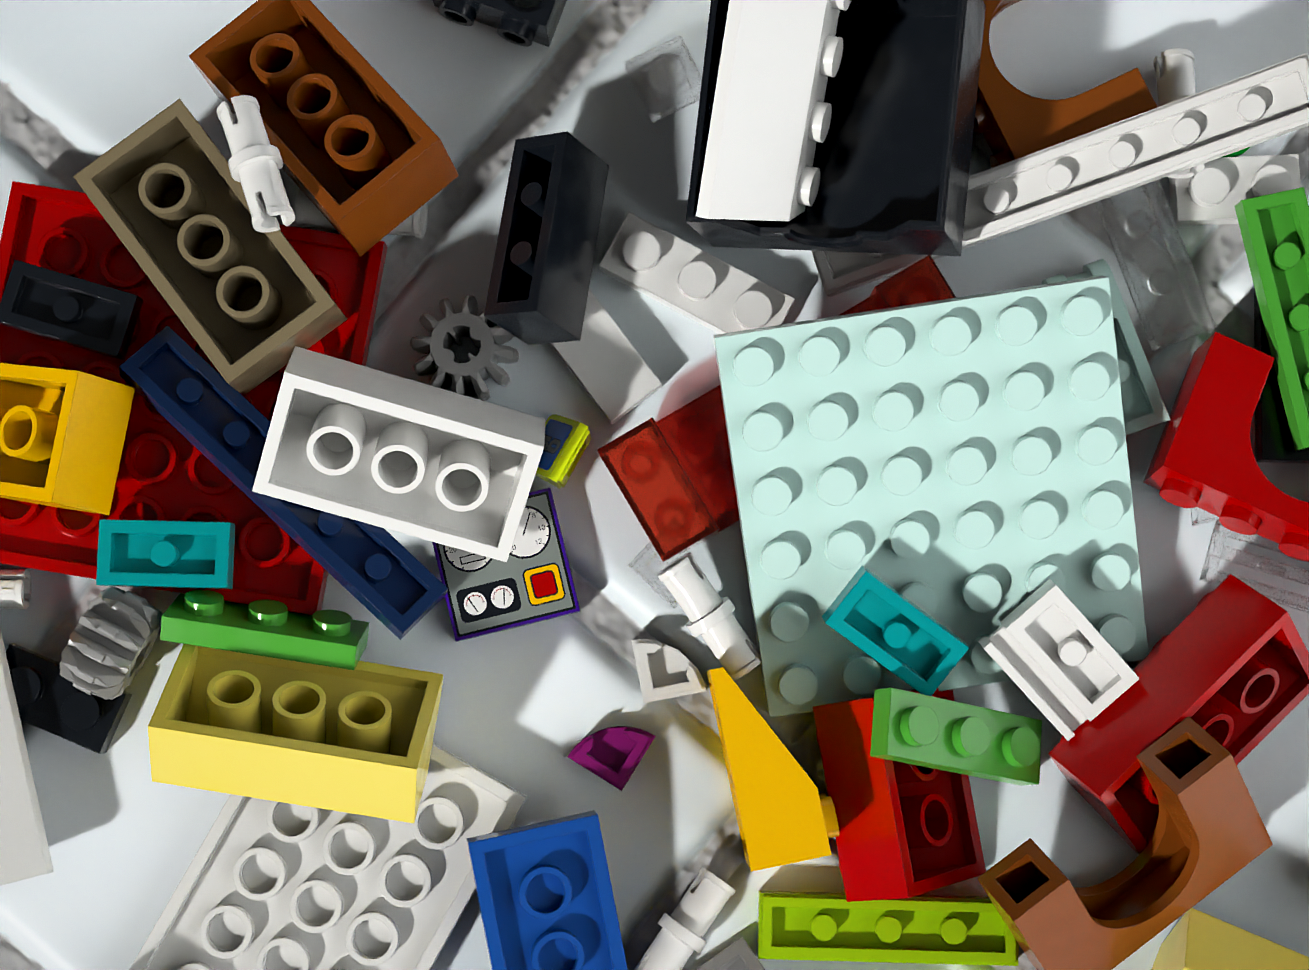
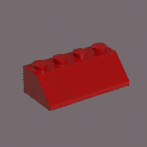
M1232 574L1214 591L1204 595L1196 608L1169 635L1157 641L1151 652L1133 669L1140 678L1135 684L1091 722L1087 719L1074 730L1075 736L1069 741L1062 736L1060 742L1048 753L1070 785L1138 854L1143 851L1151 839L1159 815L1158 799L1136 757L1138 754L1190 716L1232 754L1236 765H1238L1309 694V652L1289 613Z

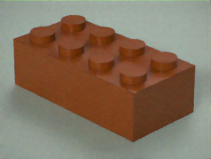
M257 0L189 55L222 102L226 101L229 104L233 114H236L230 98L250 95L258 100L260 105L259 111L270 144L276 146L280 151L283 160V171L359 256H362L459 176L441 139L310 0Z

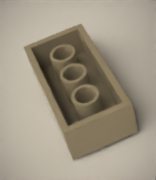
M180 98L73 176L225 381L244 396L287 365L295 346L308 349L347 320L346 316L280 230L274 232L255 231L241 182H237L232 178L227 159Z

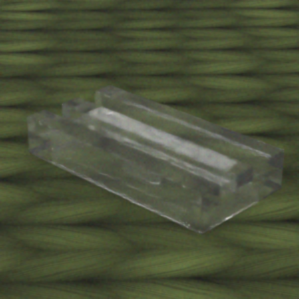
M1219 519L1216 520L1200 576L1201 581L1219 586L1232 574L1218 570L1222 559L1309 585V570L1225 545L1226 539L1229 537L1282 553L1278 548V543L1258 534L1244 535L1233 532L1222 526ZM1232 574L1274 603L1309 613L1308 596Z

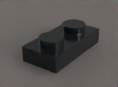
M14 260L0 302V324L124 361L144 300L138 295Z
M9 644L6 656L20 720L98 754L106 753L132 694L124 691L122 695L112 700H105L93 694L90 696L73 687L72 682L60 675L59 662L20 645Z

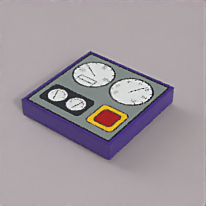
M550 487L529 493L507 562L432 542L441 582L448 588L445 599L455 642L581 612Z

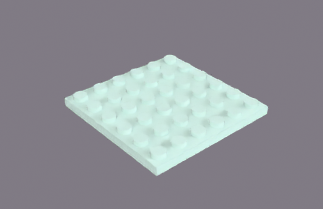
M1100 275L713 335L758 650L761 655L760 664L770 718L812 712L813 706L874 696L877 689H914L828 626L822 618L826 610L862 565L968 645V651L938 687L939 691L1012 680L978 641L985 635L989 637L1002 625L1000 622L1049 579L1060 588L1125 662L1143 660L1149 654L1109 277Z

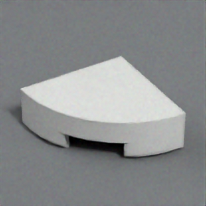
M631 640L643 703L706 691L705 683L699 670L680 650L657 640Z

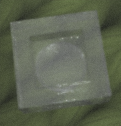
M681 35L625 61L626 71L652 123L700 100L702 75Z

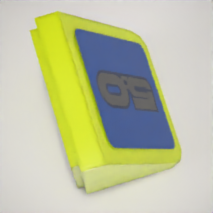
M557 414L548 417L545 422L544 450L535 476L558 489L561 486L564 488L592 440L589 427L579 421Z

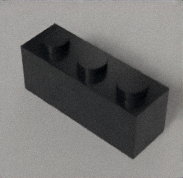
M568 131L515 139L484 316L528 345L581 340L609 165Z

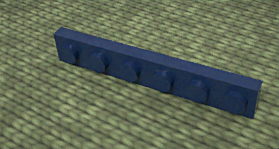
M168 325L119 366L121 378L131 387L135 388L138 394L400 640L446 595L448 588L384 528L253 492L254 482L271 422L236 389L230 386L213 367Z

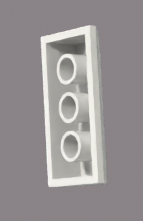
M729 0L696 216L707 219L790 221L804 212L805 206L813 205L820 183V168L812 167L817 142H824L829 130L832 114L831 104L824 102L828 76H836L843 53V38L835 36L840 10L846 11L851 0Z
M295 346L284 371L252 491L507 562L544 450L546 419Z

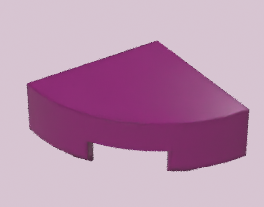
M608 727L584 738L573 748L567 757L622 791L656 735L636 727Z

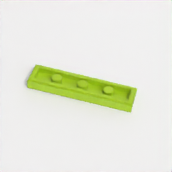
M758 891V959L1018 966L1019 944L989 897L918 895L906 899L847 902L845 893Z

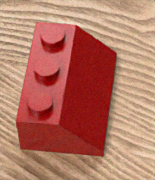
M937 688L932 694L933 697L955 701L953 689L939 691ZM915 689L905 690L914 693H919ZM874 696L813 706L816 737L820 747L828 797L831 796L839 827V836L836 837L839 854V868L843 877L847 902L911 898L980 876L986 872L969 775L871 757Z

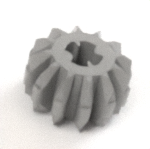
M465 296L461 313L455 312L448 298L442 299L439 305L445 318L438 322L433 316L426 313L422 314L419 318V322L431 333V336H415L411 338L410 346L412 349L419 353L427 354L418 359L413 364V368L418 376H427L435 373L429 382L431 386L446 390L452 383L451 392L467 396L468 386L473 385L480 400H488L490 398V391L484 382L491 377L503 386L510 382L509 375L497 364H511L519 360L517 349L502 345L510 341L514 335L498 325L495 326L494 322L484 316L485 309L477 316L478 303L475 296ZM463 337H471L476 348L479 349L476 357L468 353L471 361L467 363H459L454 352L450 350L454 343L461 347L462 344L459 339Z
M113 586L101 591L99 596L91 601L84 615L80 616L76 628L69 635L68 644L61 653L60 675L72 682L73 687L90 696L93 694L105 700H112L122 695L125 688L131 685L137 672L142 669L144 661L152 651V646L160 634L162 612L150 605L149 600L134 592L124 591Z

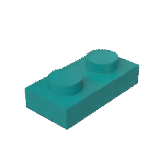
M99 520L96 585L233 589L235 524L230 522Z
M863 565L822 616L828 626L920 694L932 696L969 649L968 645L961 638Z

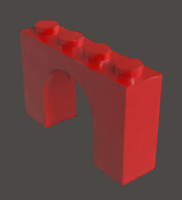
M1215 332L1192 356L1169 415L1171 420L1166 422L1143 483L1160 490L1159 495L1173 505L1183 508L1198 507L1218 516L1220 524L1233 532L1244 535L1258 534L1278 543L1279 550L1285 555L1300 561L1309 562V502L1291 497L1272 484L1258 466L1251 447V421L1275 358Z

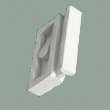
M1051 579L1046 581L1000 622L1002 625L989 637L985 635L978 641L984 650L1067 741L1075 736L1073 731L1087 719L1091 722L1140 679Z

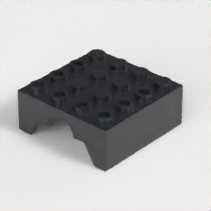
M711 0L686 223L713 247L961 256L986 11L984 1L851 0L846 11L840 10L835 36L843 38V53L836 76H828L824 102L831 104L832 114L827 136L823 143L817 142L812 167L820 168V183L816 199L812 206H805V211L790 221L707 219L696 216L729 0Z

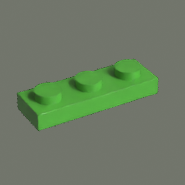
M192 590L186 594L180 593L162 615L160 640L355 670L367 647L370 622L353 620L348 613L339 610H319L313 615L290 612L287 605L275 600H256L248 605L224 601V596L215 591Z
M896 688L877 689L874 693L870 756L1020 786L1039 785L1042 720Z

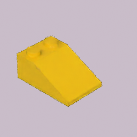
M0 363V498L109 515L135 388L76 370Z
M721 667L706 671L743 852L751 872L832 855L828 838L839 836V827L831 796L826 797L825 793L819 794L817 786L726 670Z

